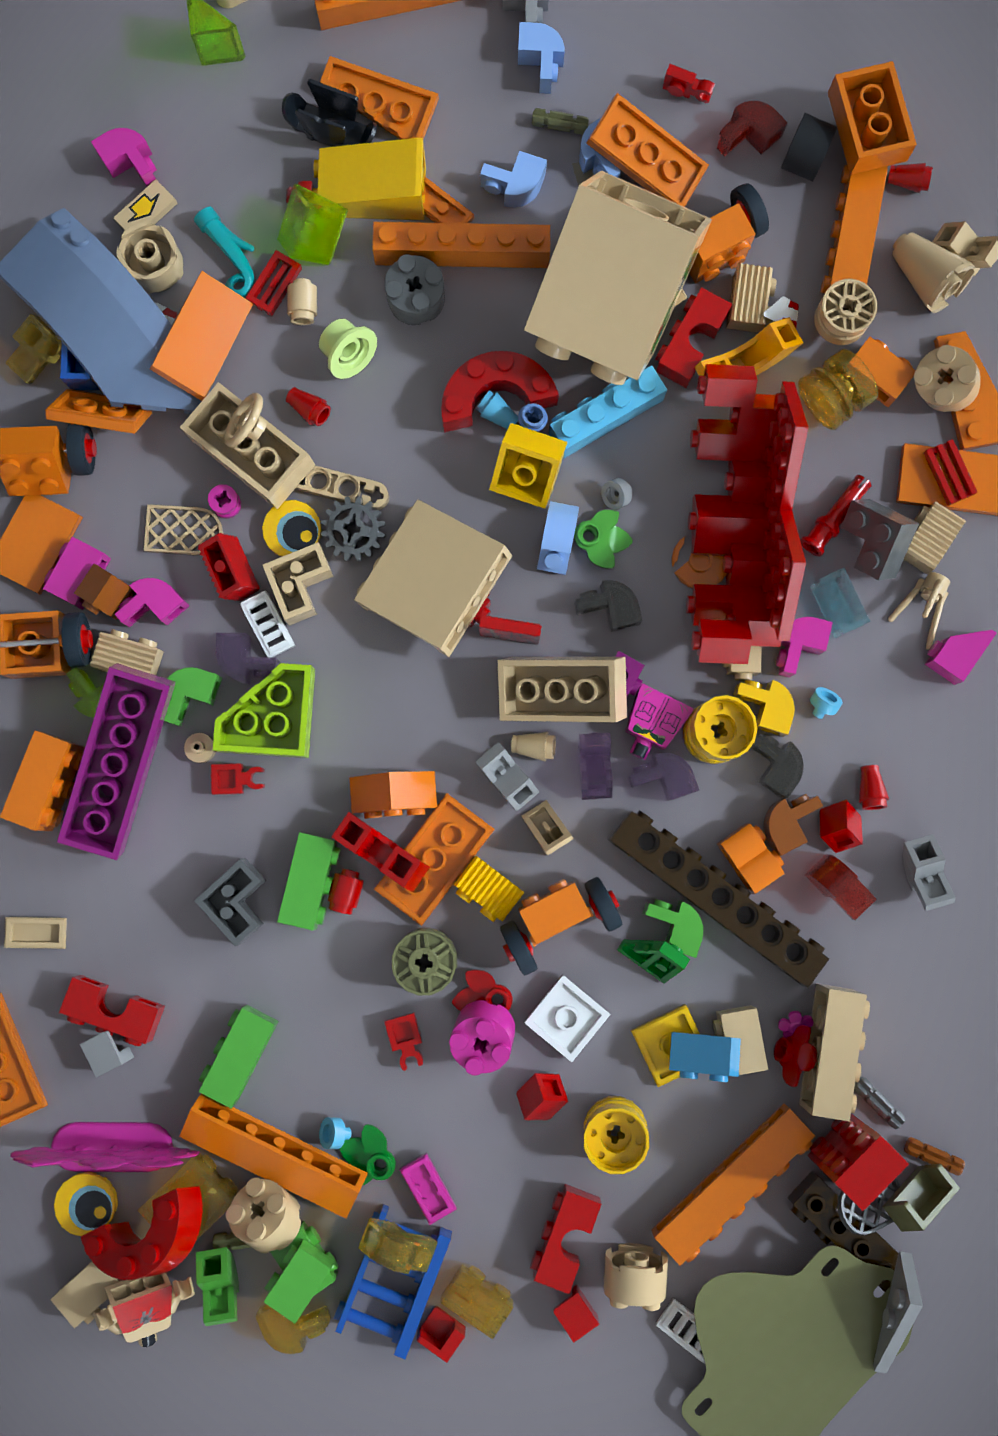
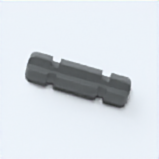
M860 1077L859 1082H855L854 1091L859 1096L864 1097V1100L882 1118H885V1121L894 1129L901 1127L906 1120L905 1116L896 1108L894 1109V1105L876 1088H873V1085L864 1077Z

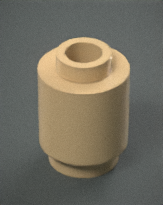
M305 278L295 279L293 283L287 286V314L290 316V322L296 325H311L314 323V317L317 316V286Z

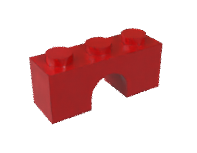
M702 287L697 296L691 294L683 309L687 314L683 321L676 320L669 333L673 337L668 346L663 344L655 358L659 362L656 372L687 388L696 372L694 367L702 361L704 356L703 353L692 347L689 337L693 334L702 333L715 339L729 314L732 303Z
M350 812L347 813L331 836L411 892L415 890L430 868L427 864Z
M83 975L72 977L59 1013L67 1015V1021L77 1025H84L85 1022L96 1026L95 1031L99 1033L109 1031L111 1036H113V1033L125 1037L124 1041L135 1046H141L142 1043L147 1044L153 1040L165 1005L137 995L129 999L127 1007L122 1014H115L105 1004V994L109 985Z
M565 1184L562 1192L557 1191L552 1204V1209L555 1210L551 1222L547 1220L542 1230L541 1239L545 1241L541 1252L535 1251L530 1264V1269L534 1270V1281L564 1293H570L580 1262L578 1255L566 1251L562 1247L561 1242L563 1237L572 1230L592 1233L602 1205L600 1197Z

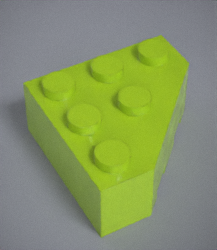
M280 663L271 671L272 673L245 693L229 710L223 712L215 719L212 750L219 753L309 758L315 669L311 665Z

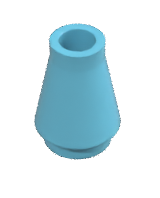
M490 390L476 408L481 413L480 417L507 430L510 423L516 424L519 421L518 415L515 414L498 393L494 394Z

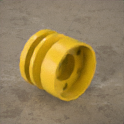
M725 695L714 697L693 709L684 723L682 732L684 744L694 757L701 762L718 764L735 759L746 753L755 742L758 728L756 717L750 707L739 698ZM715 726L718 727L717 732L721 734V736L716 738L713 737L714 731L711 730Z
M608 1096L597 1101L588 1110L584 1120V1149L589 1160L599 1170L609 1174H625L636 1169L645 1160L649 1150V1132L642 1110L633 1101L621 1096ZM614 1125L620 1126L617 1136L611 1135Z

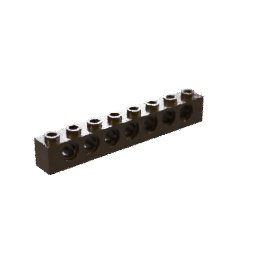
M640 810L637 814L633 811L627 814L608 841L800 985L806 988L810 987L830 959L823 954L825 948L811 938L808 941L804 940L798 935L801 930L788 920L781 923L773 917L776 913L775 910L762 901L757 905L749 899L751 893L738 883L733 887L724 880L727 875L714 865H711L710 868L700 862L702 856L692 848L682 849L676 844L678 838L664 828L661 832L651 825L654 820ZM643 833H649L654 839L652 848L647 851L643 850L638 844V839ZM668 851H673L678 857L677 865L671 869L667 868L663 863V856ZM697 869L702 874V881L696 887L691 886L687 880L689 872ZM721 887L726 892V900L723 904L716 905L712 900V893L715 889ZM747 906L751 912L750 919L745 923H740L737 919V911L739 908ZM771 924L775 929V936L770 941H764L761 935L762 929L766 925ZM792 943H796L799 947V955L795 959L790 960L786 955L787 947Z

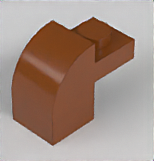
M807 793L790 801L792 807H789L785 798L779 799L768 809L764 818V833L770 847L779 856L808 842L797 820L823 807L818 796L808 797Z

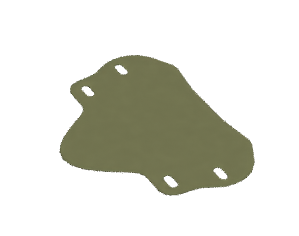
M832 1245L822 1248L800 1272L794 1275L736 1272L714 1277L705 1283L696 1297L694 1317L698 1340L705 1360L706 1373L704 1379L683 1402L682 1415L686 1422L700 1436H819L828 1423L858 1390L877 1373L874 1371L873 1362L882 1328L883 1312L887 1306L891 1285L881 1297H875L873 1292L884 1280H889L892 1284L894 1270L865 1263L847 1250ZM832 1258H836L839 1261L838 1266L830 1275L823 1276L821 1274L822 1268ZM913 1325L907 1337L905 1338L901 1348L899 1349L897 1355L901 1353L909 1343ZM705 1398H710L712 1405L704 1414L696 1415L695 1409Z

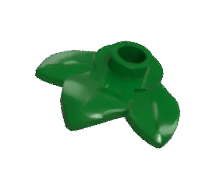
M366 1124L363 1127L361 1138L351 1137L349 1140H345L340 1148L342 1156L349 1164L368 1173L363 1185L372 1179H388L395 1170L396 1161L392 1153L387 1150V1139L383 1132L373 1125ZM376 1160H384L386 1163V1167H378L376 1165Z

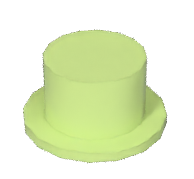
M338 319L328 325L321 334L319 348L328 358V369L331 374L339 379H345L358 374L368 365L377 348V337L374 331L365 326L355 327L349 320Z

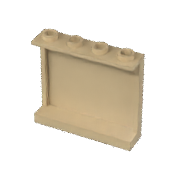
M417 499L413 507L407 510L404 521L398 531L394 532L390 537L388 547L383 555L375 561L371 574L359 586L354 600L365 610L376 613L434 646L440 653L450 657L512 558V554L504 544Z

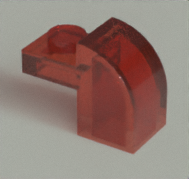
M747 101L735 107L731 121L720 131L719 135L721 137L717 149L725 157L746 138L762 155L783 136L788 122L771 105L765 102Z
M831 854L824 855L805 874L825 897L832 898L852 920H856L877 900L857 879L858 876L841 860Z

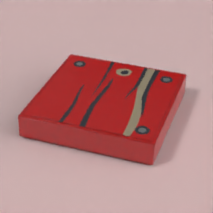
M483 615L480 619L479 630L480 636L538 645L542 626L536 623Z

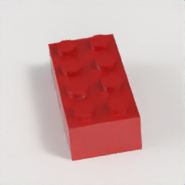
M851 1114L850 1122L836 1119L831 1125L832 1130L825 1137L821 1136L812 1143L810 1147L811 1152L807 1156L848 1198L864 1211L909 1163L879 1133Z

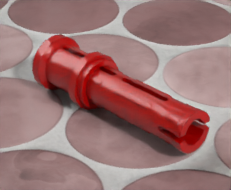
M861 475L854 477V480L825 516L818 517L815 521L816 526L808 536H803L800 539L804 549L818 557L823 555L824 547L830 539L839 535V526L844 521L851 501L861 499L871 488L872 485L868 479L858 488L865 477Z

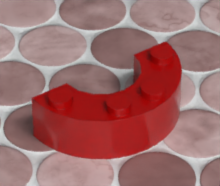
M491 351L477 355L461 365L446 385L441 406L443 429L445 433L473 426L472 414L474 408L489 390L491 392H510L524 401L525 405L535 403L545 409L558 405L559 393L548 372L536 361L525 355L511 351Z
M200 1186L176 1188L152 1200L153 1217L151 1227L142 1240L133 1233L129 1222L106 1224L81 1236L85 1253L99 1270L110 1277L120 1280H134L169 1272L188 1256L197 1240L203 1212Z

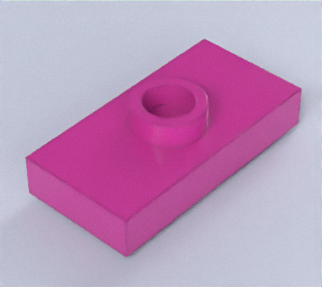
M427 1153L400 1168L399 1171L429 1225L457 1210V1206Z

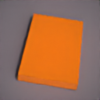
M66 389L45 409L47 420L133 434L139 430L153 411L141 409V405L124 404L123 407H112L109 400L103 394Z
M41 495L24 496L0 539V575L41 595L45 586L46 574L51 568H55L60 559L59 552L61 547L73 537L83 517Z

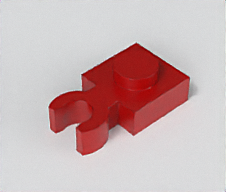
M669 64L662 89L667 90L676 97L683 96L689 99L690 95H692L701 102L709 103L715 83L705 79L699 80L696 78V73Z
M242 763L211 764L212 795L244 794V785L255 790H261L265 788V784H255L252 778L255 773H263L264 768L256 766L250 768L247 772H243Z
M415 1012L385 1020L392 1052L400 1049L402 1051L400 1057L402 1070L408 1069L406 1058L409 1056H414L417 1059L418 1066H422L423 1055L419 1050L415 1049V1045L423 1042Z

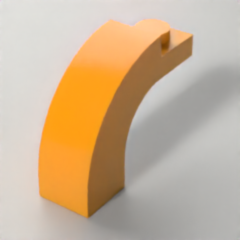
M790 317L769 323L746 343L722 355L700 361L694 368L698 375L704 376L705 364L754 366L757 376L795 351L803 344V341Z

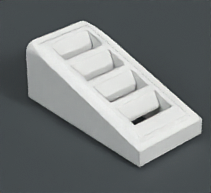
M263 591L240 603L268 659L296 646L267 591ZM264 603L267 604L268 607L254 614L252 613V609ZM272 613L274 618L258 625L257 620ZM278 625V630L266 636L263 635V631ZM282 635L284 636L285 640L272 647L269 646L268 642Z
M672 1298L655 1324L705 1364L699 1340L697 1339L695 1344L691 1342L697 1333L694 1313ZM677 1312H680L682 1316L674 1328H672L669 1324ZM688 1320H690L692 1324L683 1336L680 1332Z

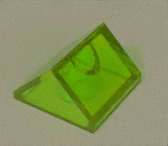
M187 0L190 34L202 66L243 61L246 56L236 25L205 1Z
M294 184L277 240L292 259L329 265L331 264L348 209L298 184Z

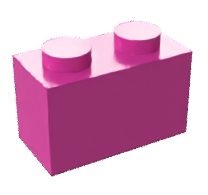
M71 537L70 541L64 543L59 552L60 559L55 568H51L46 574L43 589L83 610L84 607L81 605L84 600L74 594V592L94 563L105 570L111 558L94 547Z

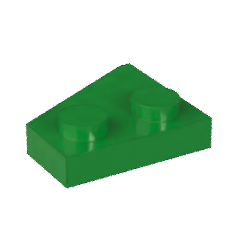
M623 939L617 948V951L663 984L683 971L690 961L684 955L681 948L666 941Z

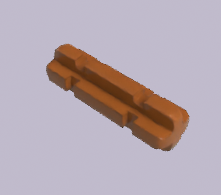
M909 1137L904 1146V1151L908 1155L915 1158L919 1157V1159L929 1164H941L948 1172L957 1176L962 1174L965 1167V1161L954 1155L950 1156L947 1152L929 1144H923V1142L915 1138Z

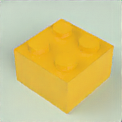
M510 423L501 443L489 490L546 509L557 479L567 442Z

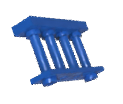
M383 1204L381 1212L374 1211L368 1230L373 1231L347 1301L340 1300L333 1319L339 1321L335 1332L340 1334L345 1322L349 1321L392 1338L391 1342L396 1344L394 1355L406 1360L451 1241L452 1231L440 1227L437 1236L431 1234L430 1237L385 1219L389 1206ZM380 1231L425 1248V1252L430 1254L427 1264L417 1266L374 1249ZM368 1262H374L414 1278V1282L419 1284L415 1295L409 1293L406 1296L363 1279ZM357 1291L403 1308V1312L407 1313L404 1324L398 1323L395 1326L351 1308Z

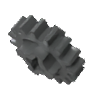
M347 496L345 497L344 505L335 501L336 510L333 512L326 509L325 511L330 516L329 520H321V524L327 526V530L321 532V536L329 537L330 539L325 546L327 548L335 546L333 555L337 557L344 552V560L350 561L352 555H355L357 561H362L363 553L372 557L371 548H381L377 539L386 537L384 533L379 532V528L386 526V522L377 520L382 514L381 511L376 510L372 512L374 504L370 501L363 506V499L361 497H357L355 503H352L350 497ZM350 510L349 516L343 520H337L342 513ZM363 512L370 517L373 528L366 526L364 523ZM355 521L356 525L360 527V532H355L353 537H351L347 527L353 526ZM334 531L342 534L344 546L337 541ZM364 538L370 539L364 546L357 548L358 542Z

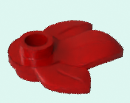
M478 969L466 971L465 977L469 987L457 993L452 1000L453 1006L461 1011L469 1003L479 1000L488 1001L487 1003L497 1006V1004L493 1003L492 996L500 994L503 997V1002L499 1005L509 1011L513 998L506 986L496 984L493 976L486 971Z
M806 1025L798 1026L792 1036L780 1038L774 1047V1058L783 1066V1080L791 1087L798 1086L802 1071L808 1072L812 1070L817 1063V1050L812 1044L808 1043L811 1028Z

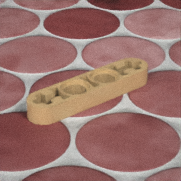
M316 465L305 476V485H301L303 482L301 481L294 489L345 503V497L347 496L340 494L339 487L343 482L350 481L356 486L355 492L348 496L352 503H355L357 497L360 496L361 485H365V492L374 493L375 489H379L381 496H383V499H377L376 503H373L372 510H381L389 502V493L384 484ZM317 474H323L327 477V483L321 489H315L311 486V479ZM362 494L363 506L369 501L372 502L370 496Z

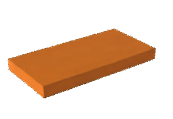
M618 93L612 98L586 144L647 191L683 207L686 206L709 164Z
M201 271L149 369L203 401L218 375L253 303L204 271Z
M908 443L902 445L896 503L916 506L925 505L929 507L934 502H938L948 510L998 516V455L959 450L978 493L947 506L923 454L926 450L934 447ZM947 452V455H948V457H949V459H950V461H951V463H952V465H953V462H952V460H951V458H950V456H949V454H948V452ZM937 453L935 454L936 459L942 469V472L948 482V485L953 495L957 496V493L951 483V480L948 478L946 474L945 467L939 457V454ZM953 465V468H954V470H955V472H956V474H957V476H958V478H959V475H958V473H957V471H956V469H955V467H954V465Z
M446 793L437 805V808L433 810L405 847L406 851L430 867L418 886L411 892L384 875L374 890L422 926L495 829Z
M0 993V1127L46 1107L48 1103L4 997Z

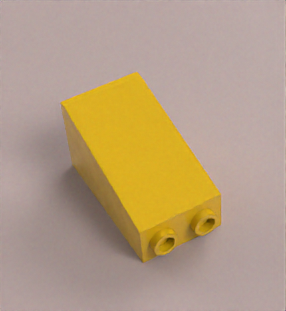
M423 138L319 148V160L314 159L313 165L314 178H318V188H313L312 201L313 206L318 207L320 217L424 220L423 203L425 204V194L422 196V192H424L426 159Z

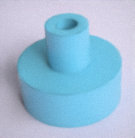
M823 687L816 688L810 698L811 704L815 707L812 714L819 719H822L825 714L835 715L843 703L836 693Z
M327 1117L322 1121L319 1139L324 1149H340L344 1141L351 1138L350 1127H345L341 1118Z

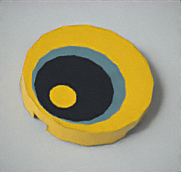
M297 500L284 501L278 510L272 507L266 514L262 526L263 538L272 552L283 557L318 543L321 540V521L315 510L306 503Z
M94 1172L77 1173L66 1180L57 1191L54 1201L55 1217L59 1224L70 1234L83 1236L102 1225L109 1224L118 1206L117 1192L111 1181Z

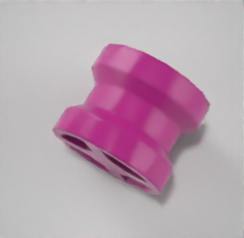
M220 484L212 488L208 494L209 506L217 516L229 519L239 513L241 500L232 487Z

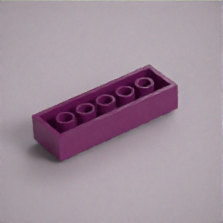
M119 663L109 667L59 833L58 843L114 860H118L124 853L176 684L175 681Z

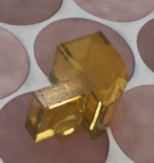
M30 314L12 336L20 345L5 363L25 383L32 384L49 362L55 364L61 356L62 341L40 317Z
M369 1218L358 1248L376 1263L391 1270L409 1274L410 1270L427 1272L438 1242L429 1236L407 1233L395 1222Z
M267 1304L261 1306L255 1316L266 1342L273 1349L285 1354L303 1352L307 1343L306 1336L309 1339H313L323 1334L331 1319L327 1306L299 1317L295 1324Z

